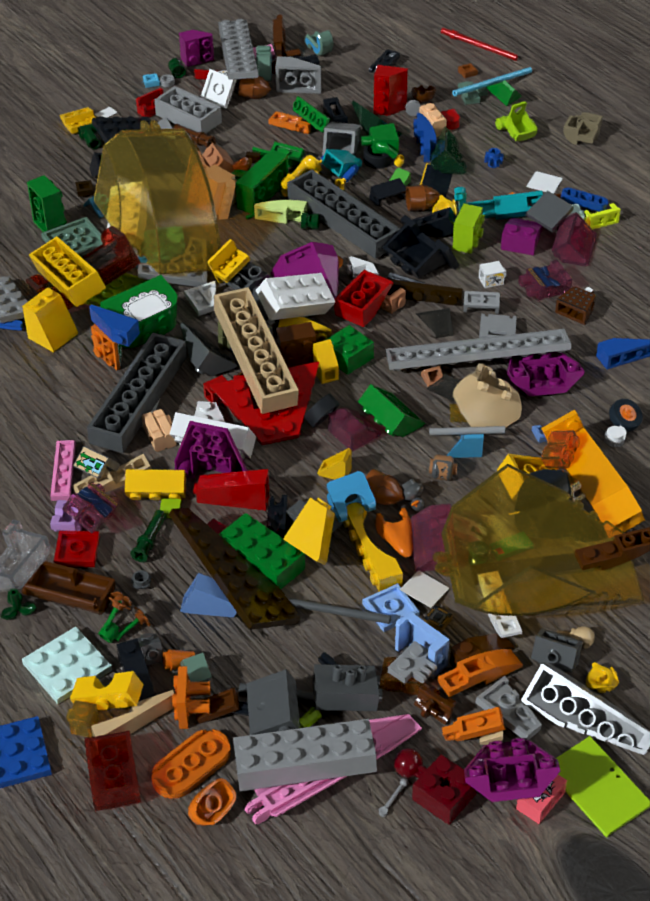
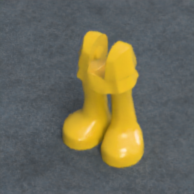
M307 155L293 173H287L286 177H283L280 185L284 197H288L287 182L310 170L320 174L316 170L319 162L314 156Z

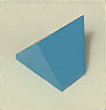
M484 434L461 435V439L446 456H452L453 458L482 457Z

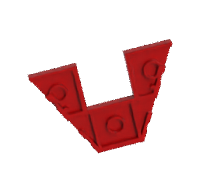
M319 361L288 368L299 390L297 406L262 414L259 408H253L245 377L211 384L210 389L222 400V403L230 409L238 420L250 428L262 446L299 438L305 419L304 415L315 384Z

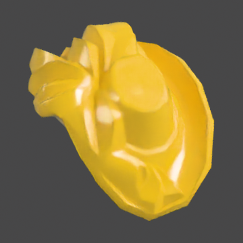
M440 195L439 200L432 209V213L451 207L456 216V201L454 199L451 201Z
M596 662L592 663V669L586 677L587 687L596 689L598 693L614 690L619 684L617 672L614 668L610 667L609 669Z

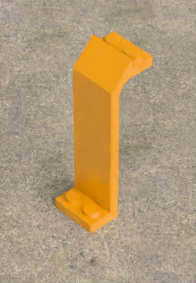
M575 410L541 428L550 448L569 472L571 478L595 511L610 540L615 535L622 534L645 521L641 512L642 509L629 487L586 431Z

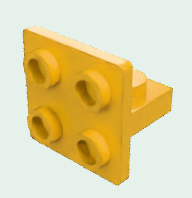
M229 239L207 263L217 282L221 284L223 281L228 283L251 259L249 255L237 249L234 241Z

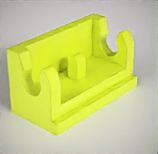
M611 203L609 205L612 209L592 214L588 210H584L586 216L581 221L589 230L619 223L621 209L614 203Z

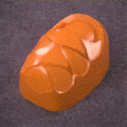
M219 778L204 787L191 801L188 808L190 819L200 826L216 824L233 806L236 800L235 790L226 779Z

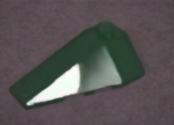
M354 100L352 101L363 130L368 133L367 136H369V129L371 127L387 124ZM396 130L398 137H400L402 133Z
M446 126L443 128L432 152L431 166L441 173L464 174L466 173V163L461 161L463 155L458 150L460 148L458 141Z

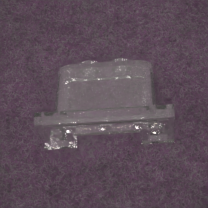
M14 519L2 532L8 548L0 556V593L8 592L11 589H21L50 553V543L47 536L23 530L20 521Z

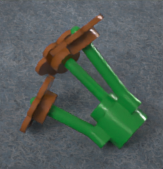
M111 592V597L108 599L113 602L112 606L114 608L106 623L98 632V635L109 643H112L114 639L119 642L121 637L136 624H146L148 627L151 624L139 608L134 607L136 613L134 617L136 619L122 631L118 632L119 626L112 621L118 610L123 611L124 608L131 610L128 606H132V602L129 597L124 596L120 592Z

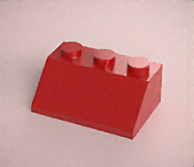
M377 66L374 73L373 114L390 116L406 110L408 68Z

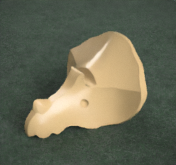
M478 363L475 372L464 377L453 391V398L458 405L459 411L470 427H508L513 422L519 420L521 416L522 405L518 392L507 381L496 378V372L483 363Z

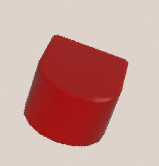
M455 109L441 111V114L447 120L446 129L455 130L459 128L460 116Z

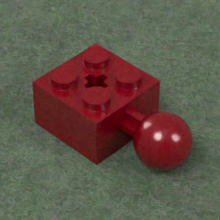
M403 749L395 756L394 768L400 776L404 778L416 776L418 778L413 784L412 800L448 825L451 824L477 794V790L465 782L464 769L443 755H440L429 768L423 765L421 755L414 749Z

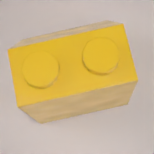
M46 288L22 306L28 338L54 353L78 335V330L61 294L52 289Z
M309 498L283 539L315 561L325 565L328 559L335 513L330 510L332 506L320 498H317L316 501Z

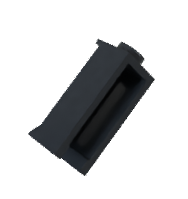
M338 97L323 99V113L330 118L329 123H348V116H346L341 107ZM330 105H335L337 116L334 115Z

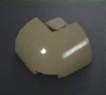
M582 112L581 115H570L563 127L564 136L570 143L575 145L579 141L593 144L599 135L603 116Z

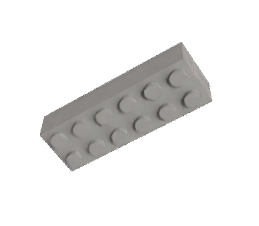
M369 719L233 738L240 791L377 772L376 752Z

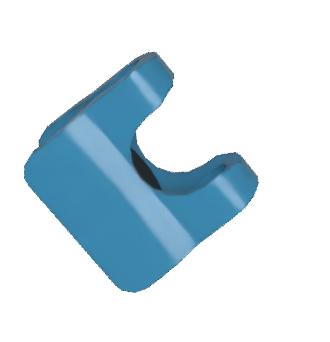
M357 471L327 483V501L332 506L331 509L339 522L348 520L346 507L350 503H359L368 512L376 509L374 495L363 472Z

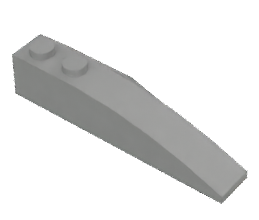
M551 663L541 664L521 699V702L561 727L610 742L642 755H646L650 748L649 729Z

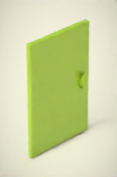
M591 736L556 758L560 766V773L558 775L567 780L565 792L606 838L650 808V800Z

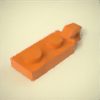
M276 111L268 119L269 124L276 127L300 131L305 134H309L311 131V124L303 121L301 117Z
M500 707L457 717V721L453 722L452 725L442 727V733L446 741H464L505 730Z

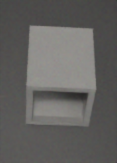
M330 122L324 128L322 156H324L326 149L347 150L356 156L360 142L361 125Z

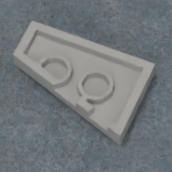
M504 676L477 696L475 703L484 710L500 707L504 725L520 738L529 740L540 731L542 724L530 708L521 702L518 692L515 689L512 690L508 684L509 680Z

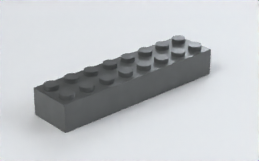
M310 170L287 182L288 199L307 201L308 213L311 215L314 213L319 214L321 222L375 259L386 253L382 247L400 230L399 227L314 170Z
M156 333L151 334L87 426L89 444L120 453L125 452L143 425L142 415L152 411L186 360V341Z

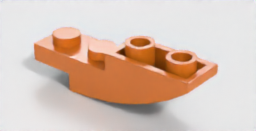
M511 649L487 651L457 662V668L438 676V683L446 694L451 697L482 681L488 684L523 667V664Z

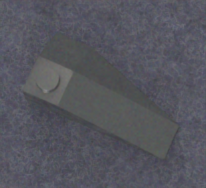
M183 322L180 324L190 360L196 367L195 370L202 375L206 373L214 376L234 369L237 366L226 354L222 356V353L218 351L219 348L208 342V339L196 329Z

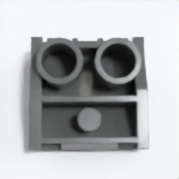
M249 261L226 284L234 290L249 287L251 291L256 286H259L265 278H270L267 272L262 271L259 266H255V264Z

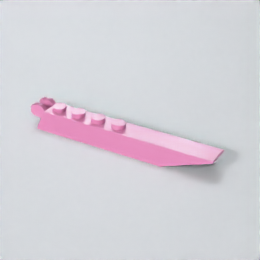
M409 714L369 720L376 759L392 751L422 730L421 726ZM347 776L254 789L257 798L247 803L244 810L249 815L254 814L252 820L255 824H260L266 821L270 815L278 817Z

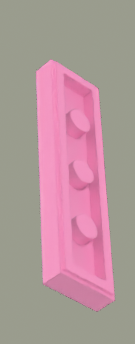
M76 440L56 442L50 495L51 501L71 500Z

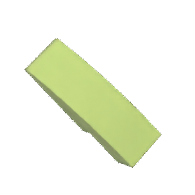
M275 200L257 203L254 205L255 219L287 224L288 220L301 222L302 212L307 213V201Z

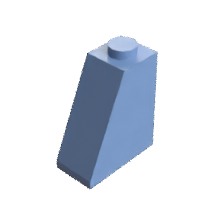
M201 573L197 574L184 594L180 612L231 618H234L237 613L215 580Z

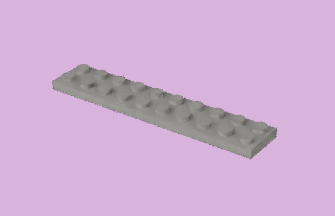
M236 19V21L222 20L218 22L228 80L258 78V69L247 20Z
M565 329L388 348L386 349L389 370L401 371L404 368L418 369L422 366L436 367L440 364L454 365L458 362L472 363L476 360L508 359L519 355L526 357L536 353L541 355L554 351L561 353L571 350V341Z

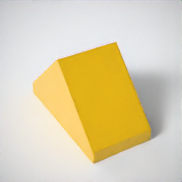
M347 448L323 460L317 474L334 480L349 475L352 469V450Z

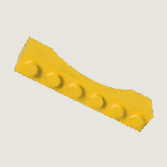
M359 503L348 504L346 507L348 520L343 521L345 528L348 527L351 541L356 543L357 554L363 558V565L365 570L370 573L372 585H376L379 592L395 584H399L402 587L403 572L396 558L378 549L365 532L363 523L367 516V511Z

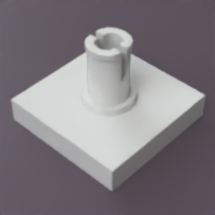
M210 69L200 98L227 108L237 79L228 80L227 75Z

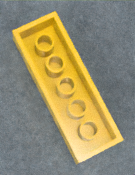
M57 236L29 254L36 269L76 307L85 304L88 299L100 294L106 288L98 272Z

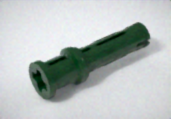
M156 510L146 531L138 537L137 545L130 553L134 560L138 562L147 561L148 553L155 545L154 539L167 518L164 511Z

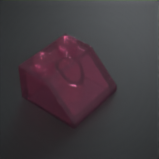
M341 407L328 415V431L352 451L381 435V432L357 411Z

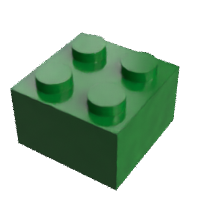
M350 325L326 339L332 341L339 369L347 375L374 359V342Z

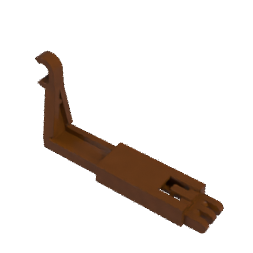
M277 15V19H273V43L276 59H271L272 74H276L277 57H284L286 51L285 26L282 15Z

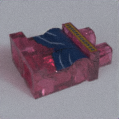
M553 260L548 266L527 268L526 274L519 276L518 284L521 287L526 286L528 297L536 296L538 300H543L544 297L561 295L571 289L572 278L557 260Z
M91 482L79 493L72 494L62 510L75 520L80 518L78 523L90 533H93L106 520L111 518L119 505V499L115 496H108L101 484L95 485ZM71 507H76L79 510L78 513L74 512ZM86 519L92 520L94 525L88 524Z

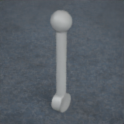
M402 778L400 785L386 805L379 808V815L381 817L387 816L388 808L403 787L408 786V779Z

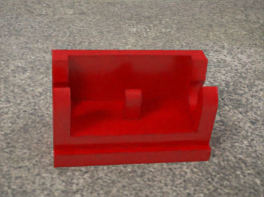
M158 88L136 98L137 113L142 117L150 118L155 116L154 99L164 93L163 89Z

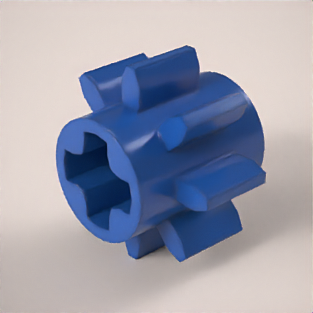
M491 148L489 152H485L484 163H488V166L491 168H497L499 164H503L504 153H500L501 151L498 148Z

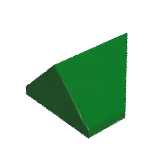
M505 80L486 87L505 106L522 97Z

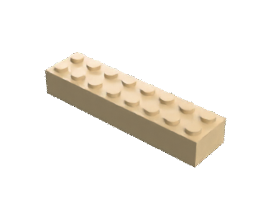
M249 287L214 295L215 314L261 413L264 414L297 406L299 390Z

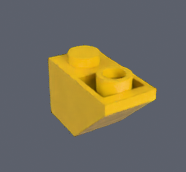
M328 339L314 343L313 362L319 361L316 376L321 384L339 380V366L332 341Z

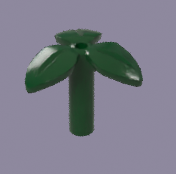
M11 586L8 591L7 601L12 607L3 609L0 617L5 620L14 619L17 616V611L26 616L36 610V605L31 602L21 604L23 599L21 593Z

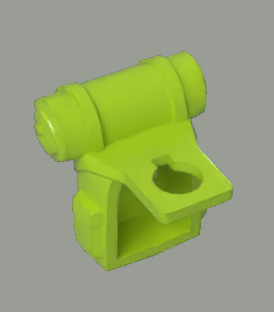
M526 101L512 105L508 116H501L495 120L496 128L498 130H507L515 141H524L537 134L536 124L525 111ZM522 107L517 113L515 112L516 108Z

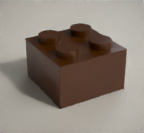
M311 322L276 328V345L288 368L313 363V344L316 343V333Z

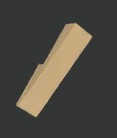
M144 454L119 466L117 471L112 470L109 472L106 467L100 479L91 475L72 486L76 494L87 486L95 494L100 495L101 493L92 487L91 483L106 493L125 486L126 469L152 470Z
M170 690L139 701L137 706L131 707L132 712L92 725L93 739L98 751H103L174 708V691Z

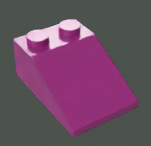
M511 218L505 224L502 232L501 250L534 256L543 226L535 221Z

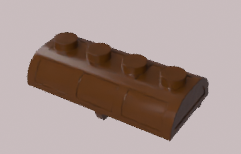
M39 559L21 591L27 596L102 615L111 601L108 599L111 597L110 593H114L115 579Z

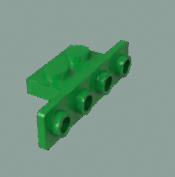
M297 96L292 110L305 119L306 122L313 125L315 129L324 133V128L329 124L330 118L302 97Z
M274 142L272 149L287 154L288 167L297 168L303 160L304 149ZM256 147L252 148V152L261 153V158L269 152L268 150Z

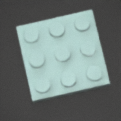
M76 626L22 658L23 665L57 704L71 697L77 678L96 676L100 679L112 671L111 664Z

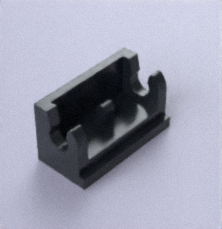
M397 178L371 186L369 198L375 206H379V202L382 199L395 195L405 198L406 187L402 180Z
M282 495L281 502L279 503L275 502L274 496H271L270 506H268L267 528L282 538L285 537L287 530L288 495Z

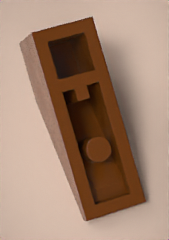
M498 633L470 637L451 647L450 664L457 668V662L468 657L498 649L514 650V646L506 637L501 638Z

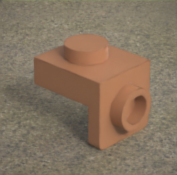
M399 288L390 296L386 295L380 307L391 314L402 308L406 303V290Z

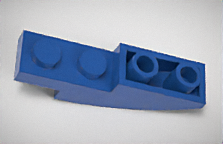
M417 113V119H414V137H417V143L421 146L420 155H423L424 162H430V153H436L435 130L424 115Z

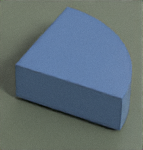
M535 425L532 426V432L539 443L546 442L547 440L541 430L542 426Z

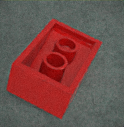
M363 270L334 299L336 302L334 304L335 315L365 327L376 315L392 287L393 281Z

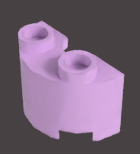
M57 500L55 516H52L50 523L51 530L56 532L81 531V521L85 519V509H81V501Z

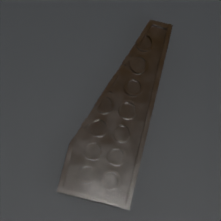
M189 508L171 509L169 516L249 630L299 623L301 616L276 584Z

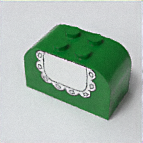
M162 275L100 302L101 308L138 320L140 334L129 347L122 345L123 348L138 347L146 343L152 333L165 335L176 326L177 293Z

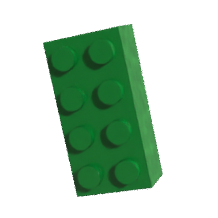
M271 149L236 181L237 209L250 214L254 213L255 204L269 201L281 189L280 182L288 173L287 154Z
M244 513L219 533L225 541L280 589L284 588L305 570V553L247 513Z

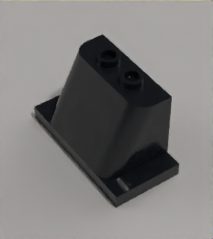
M406 215L400 219L404 226L382 247L394 265H400L406 274L410 273L417 279L445 264L454 270L460 266L450 247L439 239L434 242L420 231L416 222Z

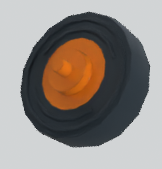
M629 399L615 401L609 410L612 423L615 426L621 425L628 432L635 430L643 419L639 406Z

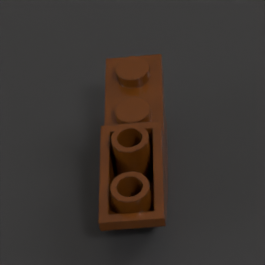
M650 527L615 535L613 541L575 549L574 555L582 570L598 567L602 571L624 564L650 551Z

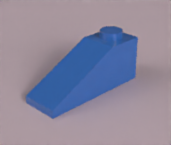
M92 304L89 306L91 321L113 342L129 347L140 334L137 319Z
M612 338L598 343L596 357L606 369L650 357V339Z

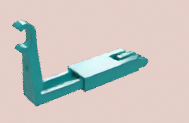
M454 188L455 201H458L459 212L463 204L483 207L485 218L495 217V220L527 216L526 212L532 207L528 206V203L534 205L544 195L542 191L493 196L492 200L466 203V188Z

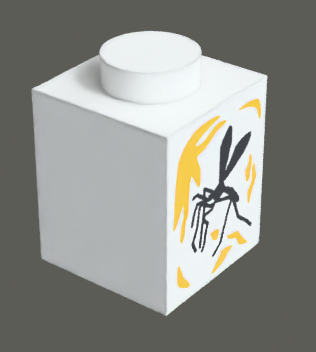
M499 261L480 264L479 279L484 288L504 285V278L507 275L506 269L502 267Z

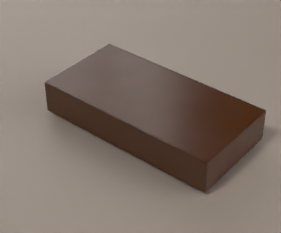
M232 688L201 699H210V714L196 713V720L201 724L239 710L238 691Z

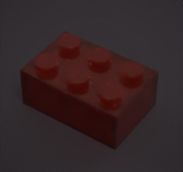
M130 731L84 738L95 811L141 803Z

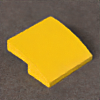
M89 107L60 115L63 124L71 134L78 133V127L92 124V118H96L93 110Z

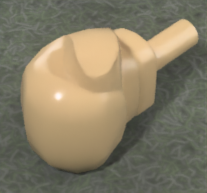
M586 626L576 629L572 628L570 632L557 631L559 634L583 641L582 647L584 649L589 648L595 640L594 632Z

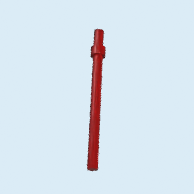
M441 29V33L450 36L451 39L464 41L515 61L518 59L516 54L459 34L458 31Z

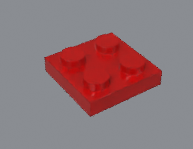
M59 531L53 562L67 567H95L100 539L99 531Z

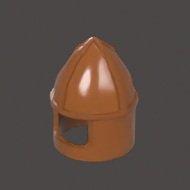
M259 75L258 78L240 79L239 96L258 99L271 91L269 83Z
M423 184L407 186L408 211H425L430 209L439 200L440 194L437 190Z
M372 469L366 476L377 504H396L404 499L403 490L399 482L391 475H386L376 469Z

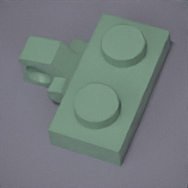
M473 82L458 83V89L473 85ZM486 87L461 94L465 105L480 103V96L488 95V89Z

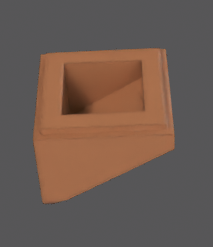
M440 366L424 369L421 372L427 387L445 384Z

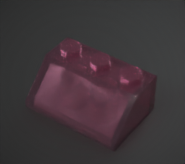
M575 212L565 218L559 225L552 252L562 263L586 267L589 265L597 234Z
M451 504L430 505L411 517L415 572L456 569Z

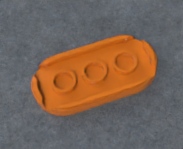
M204 729L195 732L155 764L152 771V785L155 791L166 798H180L189 794L229 760L231 747L228 737L223 732L214 729L212 731Z

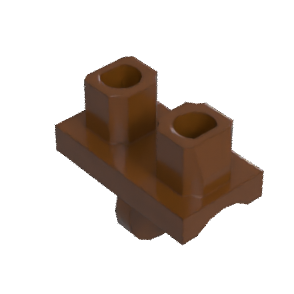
M424 685L420 686L414 705L422 710L421 716L428 718L431 715L444 725L448 724L455 710L456 701L451 698H442L439 696V690L433 686L430 688Z

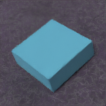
M157 73L142 76L145 88L160 86Z

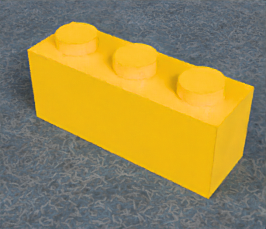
M126 469L125 494L131 500H141V498H149L150 500L186 498L185 470Z

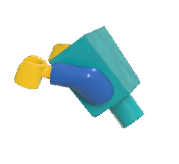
M326 149L324 156L320 158L321 160H318L319 166L316 170L320 172L322 170L321 165L323 164L336 176L342 178L335 180V185L344 190V183L357 174L359 167L362 165V160L356 158L347 150Z

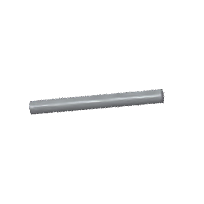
M505 426L429 428L430 436L506 433Z

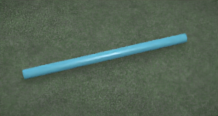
M528 67L453 90V95L458 96L503 82L504 80L532 73V68Z

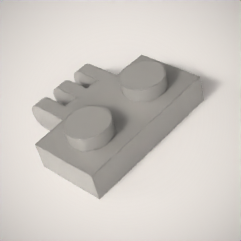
M416 641L388 666V673L403 683H406L411 677L424 683L432 675V672L437 670V666L428 660V649Z

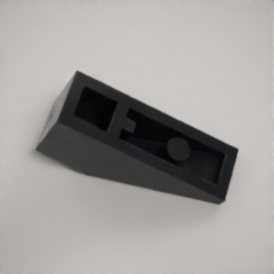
M451 207L412 220L416 222L420 231L426 236L443 237L453 234L456 216Z
M138 639L116 644L122 671H134L144 684L139 701L155 696Z

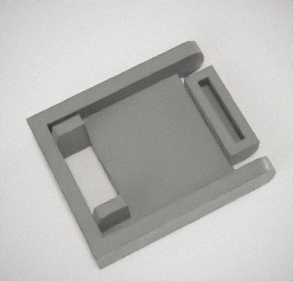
M481 314L479 338L501 336L489 334H516L517 316L509 318L510 316L488 314V316H485V314Z

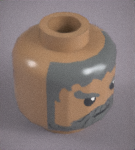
M435 455L434 459L431 458L429 474H432L434 479L449 481L453 475L457 474L458 464L454 463L452 456Z

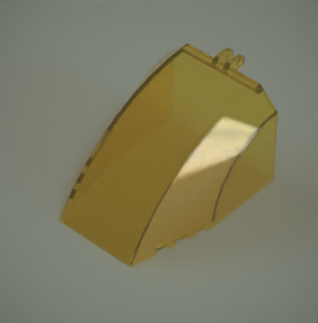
M155 120L150 121V125L147 121H141V130H121L103 145L94 202L116 235L121 240L126 239L127 246L130 248H136L138 250L137 254L140 257L145 256L148 259L147 263L159 274L211 271L207 261L221 248L208 171L198 146L183 128L161 129Z
M509 464L503 466L452 505L441 533L445 553L436 552L433 554V560L438 563L435 565L436 572L444 576H450L455 602L488 614L501 616H564L615 609L641 603L644 601L633 560L602 571L598 567L582 570L574 555L575 549L613 541L614 536L623 534V531L607 520L604 523L598 520V514L595 511L588 513L583 509L584 504L579 500L571 501L569 499L571 495L565 490Z

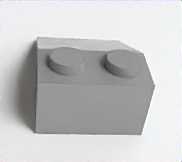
M277 57L276 92L321 94V66L294 57Z

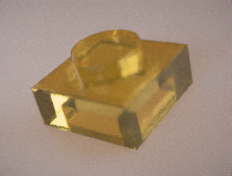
M449 404L450 422H467L460 413L458 405Z

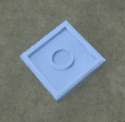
M395 584L362 599V604L368 612L391 616L390 624L376 622L383 632L396 627L397 620L407 615L410 611L416 616H420V611L407 594L400 590L399 584Z

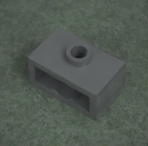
M542 628L535 637L531 659L536 660L540 664L551 663L563 672H573L579 663L583 641Z

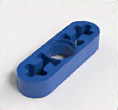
M564 188L560 197L567 203L579 204L581 207L596 211H604L608 205V200L605 197L572 188Z

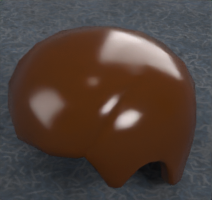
M420 85L418 88L413 87L411 93L416 101L426 103L433 99L436 88L432 85H429L428 88Z

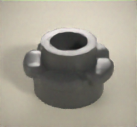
M144 570L136 571L131 579V583H133V587L136 589H145L150 586L152 581L151 576Z

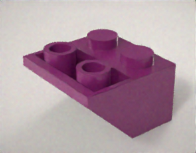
M188 30L179 33L181 59L187 67L214 61L212 33L198 30Z

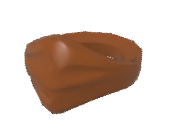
M243 157L234 162L232 168L234 170L248 171L252 165V158Z

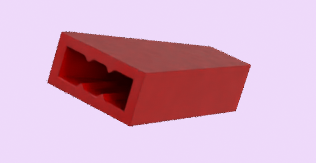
M260 469L200 475L198 483L194 484L193 494L196 495L197 503L266 511L270 498L269 470Z

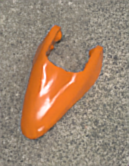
M406 508L400 509L399 514L402 520L395 523L384 521L381 513H376L375 526L378 534L402 557L412 556L414 548L413 525Z

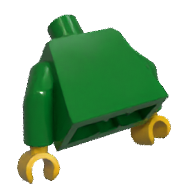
M394 123L371 127L369 129V136H361L362 146L371 145L373 153H385L392 159L395 158L394 164L398 167L404 164V156L398 155L399 138Z

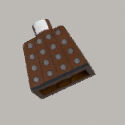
M572 287L557 298L555 313L585 325L595 306L596 296L593 289L586 287L583 290L578 287Z

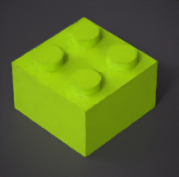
M463 204L454 222L452 250L472 254L474 248L478 247L479 238H482L484 228H481L485 219L483 207Z

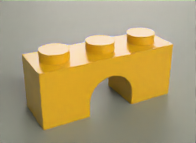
M134 671L115 673L111 683L106 687L103 686L96 676L80 677L76 679L70 700L79 712L137 706L144 684Z

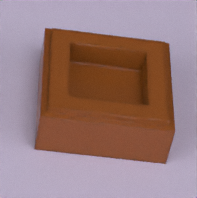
M471 63L458 67V72L464 78L478 75V70Z

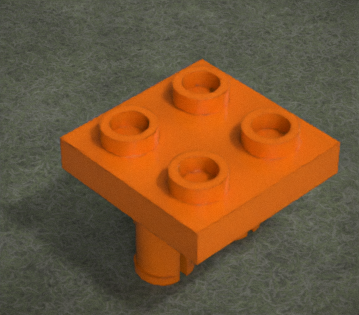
M178 666V675L174 676V720L179 721V729H188L190 714H210V699L190 700V697L192 695H210L211 683L210 681L191 682L188 679L187 666Z

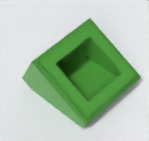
M397 168L389 181L400 178L403 184L407 186L411 181V173Z

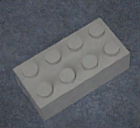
M176 86L154 99L157 116L163 119L167 118L168 121L174 124H180L196 132L202 131L206 134L222 123L220 106Z

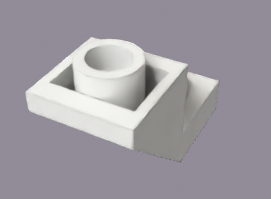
M352 256L348 257L346 271L353 280L363 270L379 275L373 263Z

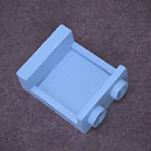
M411 611L397 620L395 625V650L399 652L405 646L409 647L414 641L428 649V660L437 666V670L432 672L430 676L434 679L448 666L450 639Z

